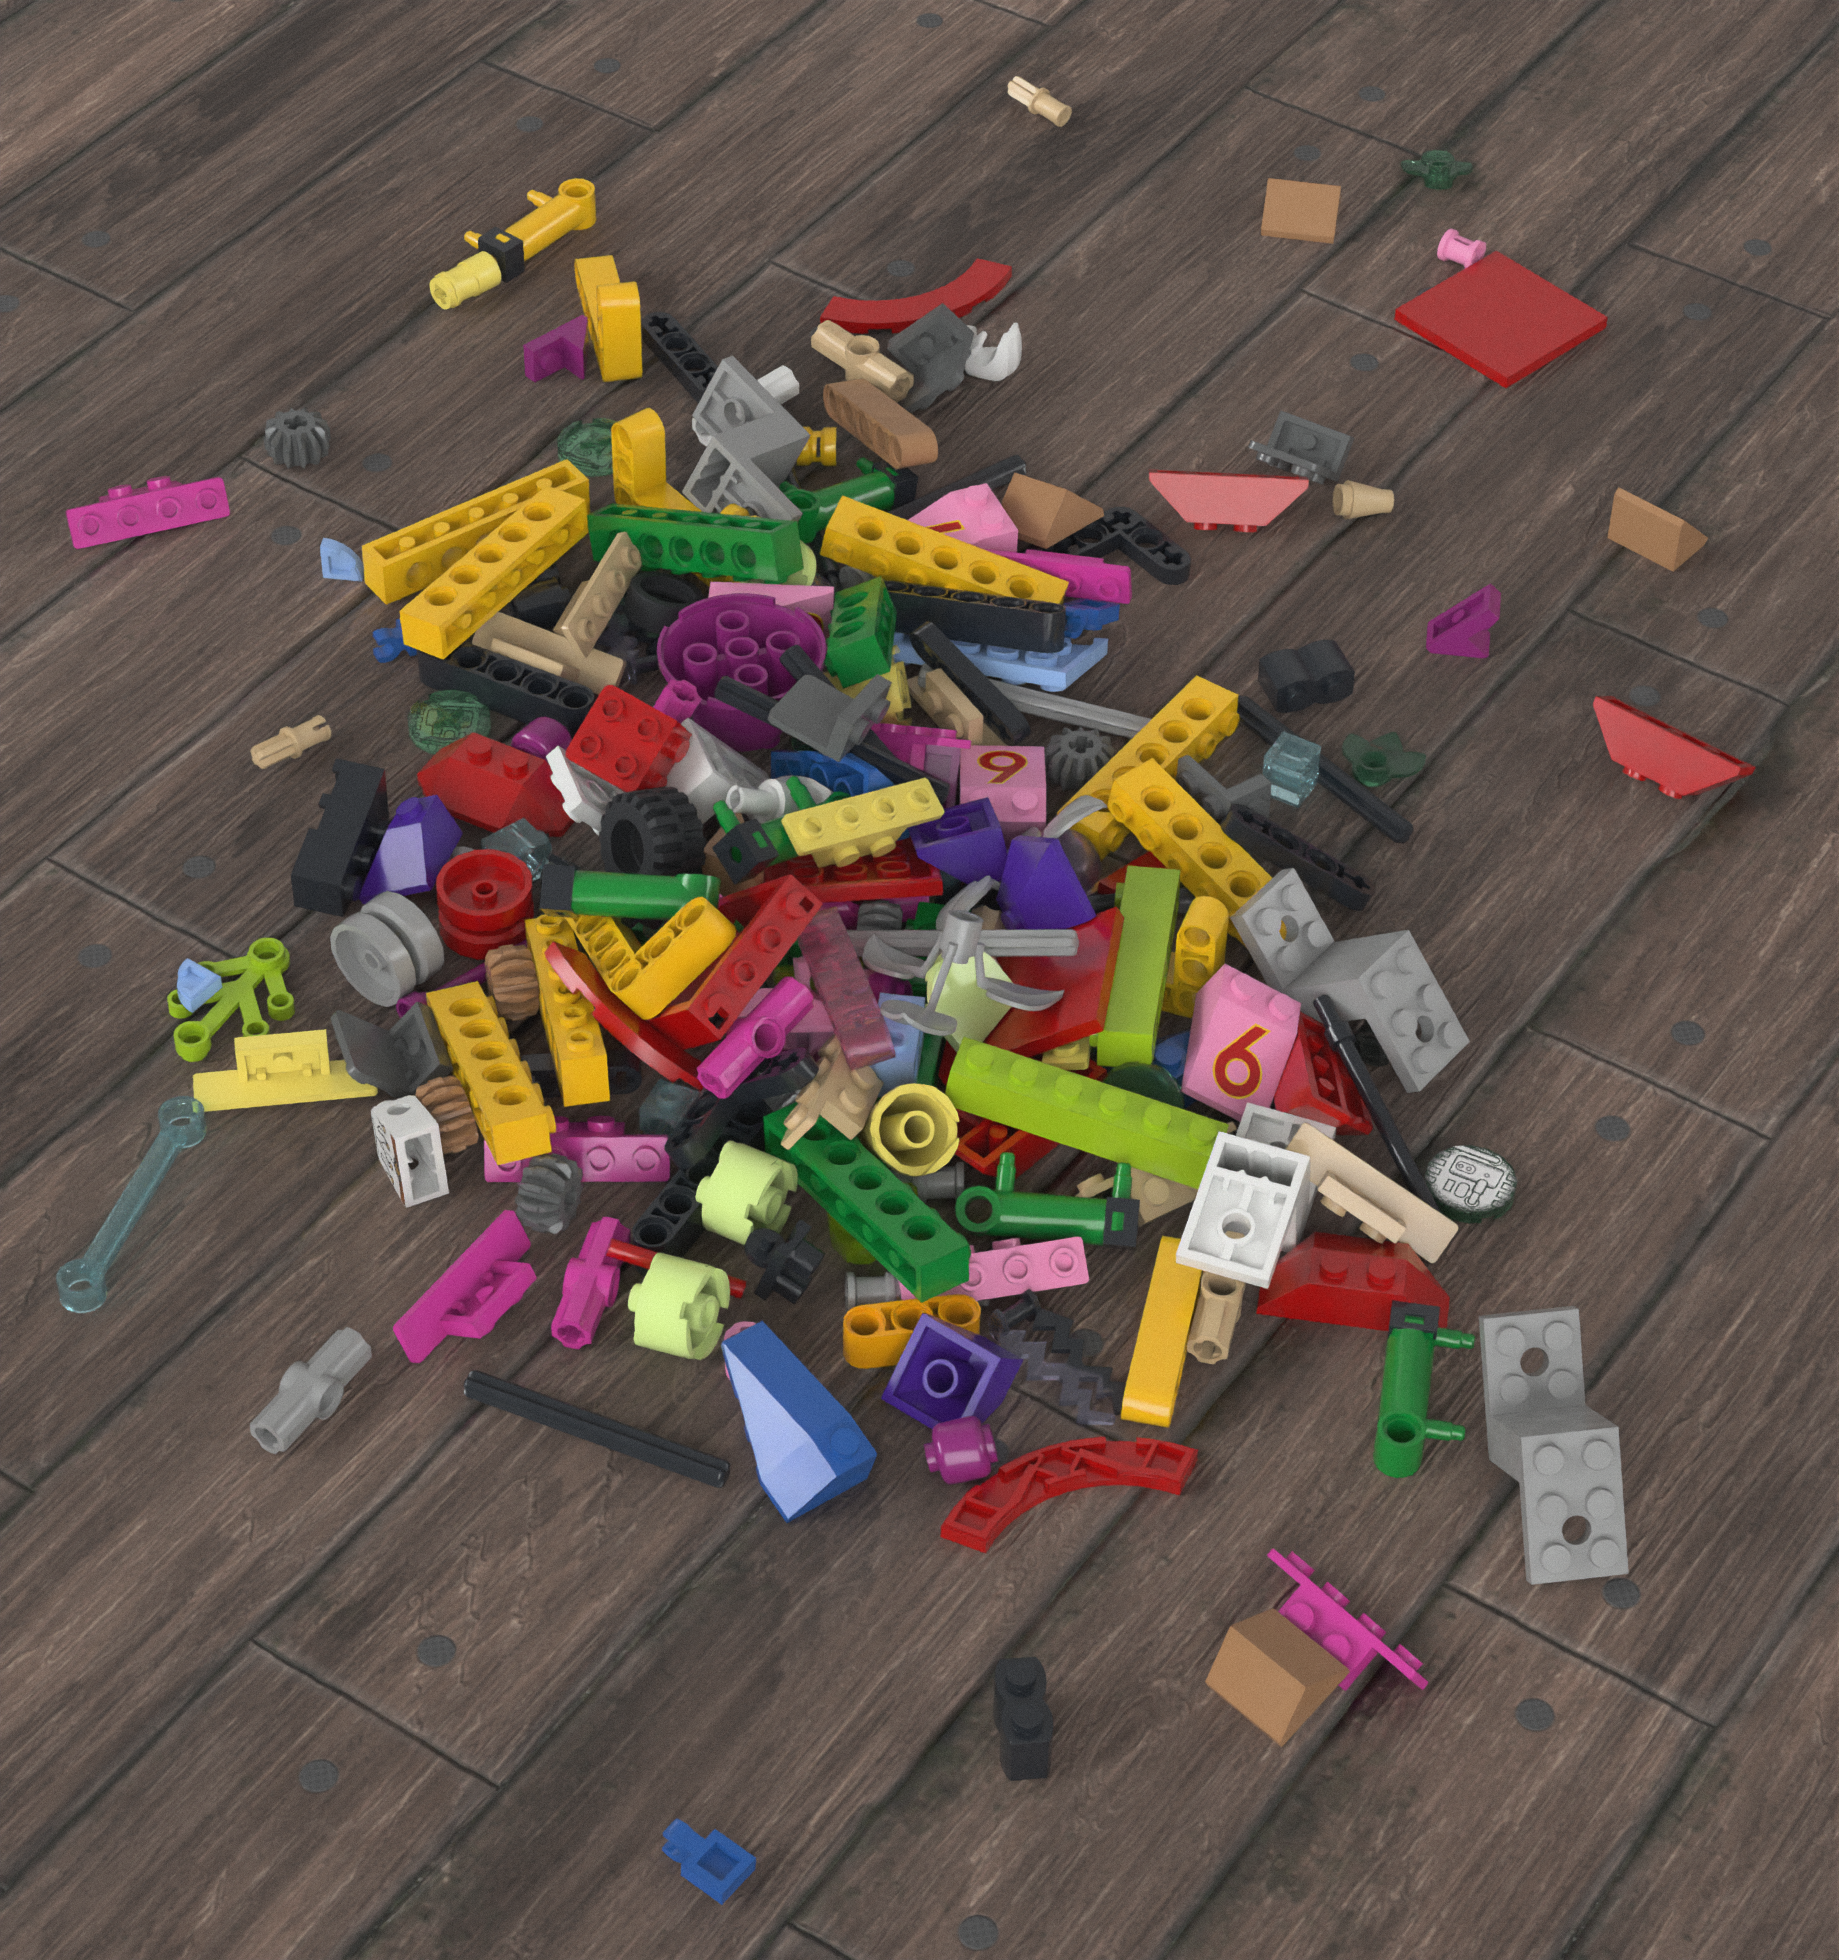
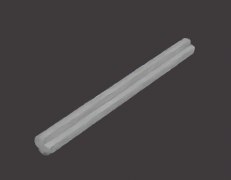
M926 663L922 665L918 676V685L922 688H926V673L933 671ZM989 679L1023 713L1092 730L1098 729L1100 732L1132 739L1151 720V718Z
M1073 929L981 930L978 942L985 944L984 952L991 957L1074 956L1079 947L1077 932ZM831 930L826 933L824 946L830 947V953L837 952L842 957H862L867 941L875 934L885 944L898 951L914 957H928L938 941L940 930Z

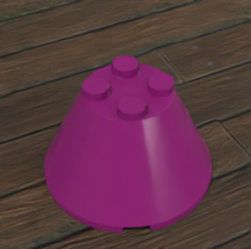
M723 594L700 600L679 611V618L669 628L664 626L657 643V660L660 671L668 683L671 679L676 681L686 680L697 687V693L702 700L691 716L696 724L736 752H746L776 747L780 742V735L783 731L716 699L714 692L720 679L723 676H728L780 701L797 683L780 663L779 658L788 648L799 645L816 666L823 671L826 659V641L817 622L797 606L795 611L776 604L775 597L761 594Z

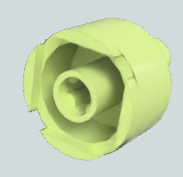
M728 1141L722 1148L719 1163L712 1176H705L701 1180L696 1192V1201L702 1204L703 1227L708 1231L742 1245H745L749 1234L756 1229H771L779 1234L792 1208L784 1204L787 1192L791 1190L796 1193L798 1173L795 1165L743 1143Z
M660 1252L657 1253L651 1262L650 1269L643 1283H636L632 1287L628 1299L629 1310L635 1312V1344L687 1359H705L716 1346L724 1324L717 1323L716 1321L720 1307L728 1309L730 1285L726 1272L708 1264Z

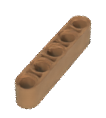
M859 378L825 385L823 401L829 417L895 469L930 464L937 460L938 444L931 428L869 381Z

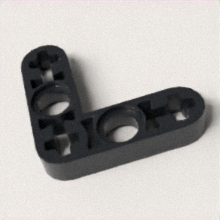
M1127 507L1108 509L1104 511V516L1049 548H1042V551L1094 558H1102L1119 549L1163 584L1179 585L1186 582L1190 576L1191 557L1189 553L1136 511ZM1092 538L1099 540V542L1087 543L1082 540ZM1148 543L1155 545V547L1144 548L1138 546V544Z
M800 1047L780 1052L772 1058H765L728 1098H718L711 1091L703 1088L667 1140L664 1150L680 1169L696 1164L710 1151L741 1104L799 1090L814 1079L819 1071V1066L807 1049Z

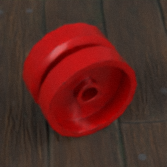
M495 849L473 850L454 857L444 864L437 875L436 894L437 906L439 908V930L447 947L461 956L485 960L489 950L499 949V946L511 944L515 946L526 939L525 920L534 919L535 917L532 874L525 862L511 853Z

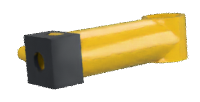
M569 179L559 186V194L554 198L542 192L530 190L527 193V199L539 208L504 231L497 227L492 228L483 235L468 231L465 233L464 239L472 247L478 249L479 252L489 253L499 266L501 280L508 283L525 271V261L570 231L587 229L595 224L596 197L594 184L585 179Z

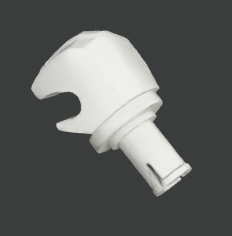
M1013 323L1009 331L1003 334L998 347H983L982 345L987 337V333L982 331L977 335L976 327L967 325L974 332L970 347L971 355L964 367L968 375L986 380L1001 381L1018 368L1022 355V340L1018 323Z
M792 776L767 779L757 789L734 785L728 791L726 798L727 806L734 813L752 814L759 823L799 810L786 785V781ZM796 776L806 786L816 804L823 802L834 793L811 778Z

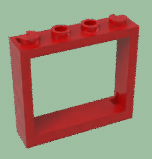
M792 874L721 897L718 903V910L732 924L737 920L744 927L740 933L736 930L735 938L728 948L655 1017L644 1021L682 1050L721 1040L823 904ZM716 1012L724 1018L718 1029L708 1020Z

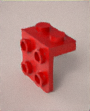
M607 685L602 689L567 747L566 757L571 762L621 789L623 792L665 787L667 785V776L672 767L685 757L692 734L677 720L618 687Z

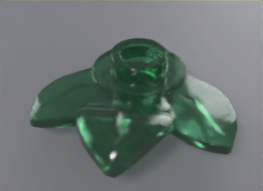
M1428 150L1422 154V159L1401 161V168L1404 172L1421 176L1424 179L1425 187L1437 190L1451 188L1453 180L1457 176L1468 175L1473 171V165L1470 162L1455 161L1451 153L1443 150Z
M1390 732L1370 742L1350 733L1342 744L1343 755L1352 764L1353 777L1361 784L1369 787L1385 785L1392 778L1411 777L1423 768L1426 761V754L1404 752L1396 732Z

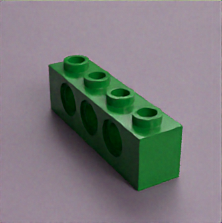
M879 576L835 594L834 608L830 610L832 621L828 624L830 635L829 638H826L827 653L825 664L831 677L838 676L843 689L874 678L876 674L888 673L891 669L897 611L882 576Z

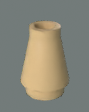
M1347 480L1344 484H1337L1334 488L1332 498L1333 511L1335 515L1343 516L1345 520L1379 513H1391L1394 506V495L1392 490L1380 489Z

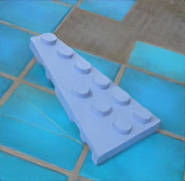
M895 632L893 646L897 645L900 649V653L893 655L895 663L903 661L904 666L910 663L925 664L912 647L909 635ZM1064 637V649L1055 653H1041L950 640L986 677L1001 678L1002 682L1013 685H1022L1026 682L1038 684L1042 690L1059 692L1066 689L1107 655L1108 638H1094L1092 645L1072 644L1071 638Z

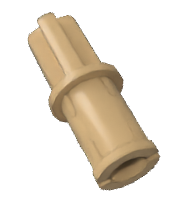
M1015 76L1008 83V94L1028 106L1029 112L1032 114L1039 113L1059 127L1064 126L1070 119L1071 107L1050 96L1049 90L1046 88L1039 89L1020 76Z
M317 715L294 728L286 726L280 729L279 735L253 746L250 752L254 765L265 769L288 757L296 759L302 755L303 750L322 741L329 740L331 738L329 725L319 729V725L326 722L325 718Z

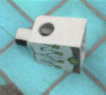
M412 1095L393 1101L386 1100L375 1106L371 1110L378 1157L404 1206L408 1208L449 1194L439 1125L416 1096ZM411 1157L419 1162L418 1166L413 1170L408 1165V1163L413 1162Z

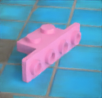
M1072 1237L1021 1246L1020 1238L992 1242L993 1250L975 1253L974 1245H970L969 1281L937 1296L964 1294L974 1298L976 1301L1024 1294L1028 1289L1032 1292L1086 1284L1089 1281L1083 1240L1081 1237ZM898 1280L901 1300L917 1299Z

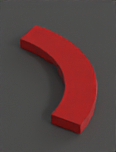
M977 258L972 266L954 281L936 290L908 298L874 301L833 296L820 316V324L830 320L849 333L868 334V329H891L892 334L900 333L942 303L960 318L971 313L972 307L982 301L988 302L994 298L1012 277V266Z
M553 941L544 952L546 959L572 994H577L580 990L595 1007L591 1015L626 1048L673 1083L678 1078H681L698 1089L696 1097H698L704 1086L697 1078L698 1071L696 1068L702 1062L661 1035L612 993L585 953Z
M1092 1437L1070 1440L1040 1448L999 1467L997 1474L980 1486L975 1485L953 1507L941 1525L940 1537L987 1553L994 1540L1018 1516L1052 1497L1083 1488L1126 1485L1162 1490L1180 1496L1197 1462L1198 1450L1172 1442L1136 1437V1442L1106 1441V1437Z

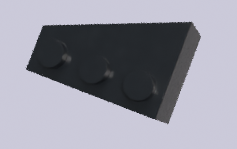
M336 758L332 768L336 783L331 795L323 793L318 805L319 808L325 809L318 829H308L291 873L295 907L343 917L351 902L358 900L362 890V882L370 871L392 819H389L385 769Z

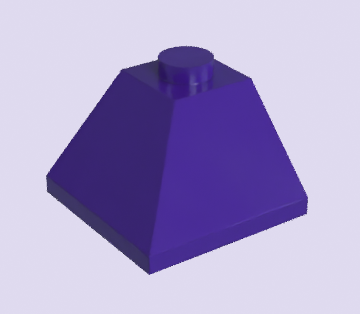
M438 795L419 799L412 797L403 801L397 807L396 815L386 830L360 892L359 900L362 904L368 903L378 894L386 891L406 896L432 890L436 883L437 875L444 864L447 863L463 834Z
M988 797L945 808L944 814L940 819L907 828L916 854L923 861L966 884H970L973 881L978 882L988 875L998 882L1002 880L1008 854L1000 823Z
M1018 835L1012 839L996 899L1003 912L1000 918L1005 929H1068L1097 916L1058 838Z
M922 1313L881 1399L931 1429L938 1423L967 1416H976L983 1423L1003 1402L1023 1359L983 1336L927 1313Z

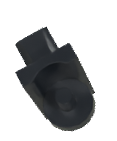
M800 1219L797 1222L787 1243L777 1232L766 1228L754 1230L747 1238L744 1245L747 1258L754 1265L766 1268L754 1292L755 1295L764 1301L775 1291L795 1305L809 1287L813 1279L811 1277L825 1256L823 1251L806 1240L812 1227Z

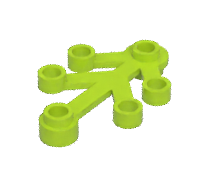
M261 938L251 944L246 956L219 962L203 961L198 963L221 977L242 974V976L236 981L222 983V988L204 1003L217 1002L200 1022L187 1021L176 1027L173 1034L175 1050L178 1055L188 1062L203 1060L211 1049V1037L238 1007L244 1022L242 1027L243 1037L270 1035L269 1025L266 1021L262 1020L254 989L263 979L270 994L267 998L269 1016L274 1020L284 1021L294 1015V998L292 994L287 992L282 973L290 965V955L281 941L275 938ZM177 989L168 995L167 1002L171 1016L183 1019L193 1014L182 1004H179L181 1002Z

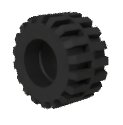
M665 786L617 794L613 797V801L608 802L605 807L606 814L602 815L600 822L602 828L599 831L600 853L606 872L662 876L703 874L702 866L705 865L706 860L704 854L706 841L702 831L703 825L701 819H698L697 809L693 803L689 804L688 796L685 793L678 792V789L675 787Z

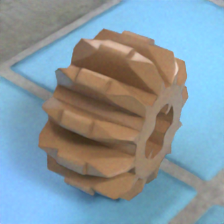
M513 944L489 950L484 962L489 996H493L497 1007L498 1018L504 1017L505 1020L517 1021L536 1015L539 1009V988L532 953L524 945L513 946Z
M452 1075L444 1078L438 1077L417 1087L416 1098L439 1125L443 1155L464 1151L467 1149L466 1147L477 1143L479 1137L478 1128L460 1080Z

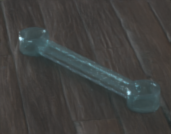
M177 1096L165 1101L158 1110L159 1135L83 1258L67 1262L59 1269L56 1275L60 1302L65 1309L75 1313H87L96 1310L105 1302L107 1298L105 1274L182 1148L198 1144L206 1135L207 1127L204 1107L197 1099L189 1096ZM181 1118H190L191 1122L184 1126L170 1124ZM80 1281H90L92 1286L82 1291L68 1289L72 1284Z

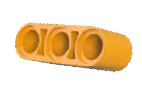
M964 1294L935 1296L922 1303L918 1299H909L853 1307L847 1311L843 1320V1356L851 1366L862 1369L895 1366L898 1364L922 1313H927L980 1335L981 1307L974 1298Z

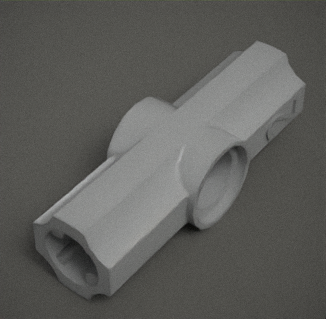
M346 1327L344 1330H337L307 1363L299 1360L287 1369L281 1380L279 1393L250 1423L251 1435L257 1439L263 1449L276 1455L279 1451L285 1452L316 1417L325 1420L335 1412L341 1402L344 1387L372 1358L371 1346L365 1342L359 1332L349 1327Z

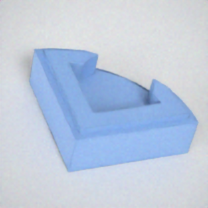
M323 538L320 545L323 578L362 582L364 579V567L359 556L348 546L329 538Z
M188 958L178 969V997L182 1005L192 1013L222 988L221 976Z

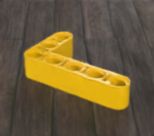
M612 255L575 259L576 285L584 315L588 318V329L603 382L642 378L641 315L636 281L620 283Z
M645 408L612 425L613 487L616 504L702 512L666 482L665 430L660 417L654 410ZM692 572L709 587L710 582L740 583V581H734L732 576L722 575L715 578H704L701 573Z
M1200 896L1192 901L1177 933L1176 951L1171 952L1162 1011L1192 1018L1196 993L1224 965L1229 914L1225 905L1218 899L1210 896Z
M697 897L688 902L643 946H641L632 930L621 923V917L580 915L579 918L565 917L610 991L643 1020H649L658 1015L728 948L736 935L735 925L704 897Z

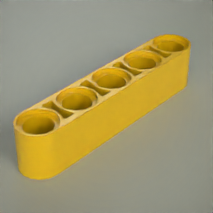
M1162 1235L1124 1391L1121 1420L1169 1428L1187 1355V1343L1200 1296L1201 1278L1205 1272L1176 1263V1252L1181 1241L1180 1238Z

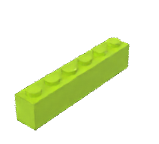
M1128 866L1125 883H1117L1115 907H1118L1124 916V923L1104 1030L1089 1037V1046L1097 1047V1066L1152 1070L1179 909L1180 870Z
M965 1036L951 1067L945 1095L948 1096L956 1109L1118 1163H1130L1133 1168L1195 1189L1200 1187L1218 1132L1227 1133L1229 1124Z

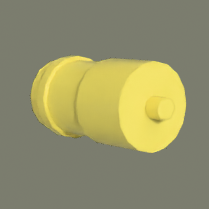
M481 251L460 262L449 271H442L435 275V278L429 284L430 292L435 302L441 308L446 310L455 308L464 300L472 296L476 297L499 285L501 282V272L495 259L489 253Z

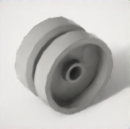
M386 891L378 894L362 906L360 912L349 916L334 927L330 936L332 953L338 967L348 982L362 996L377 1005L385 1007L397 1004L400 998L413 991L415 985L424 983L440 971L444 963L442 943L427 916L413 902L394 892Z

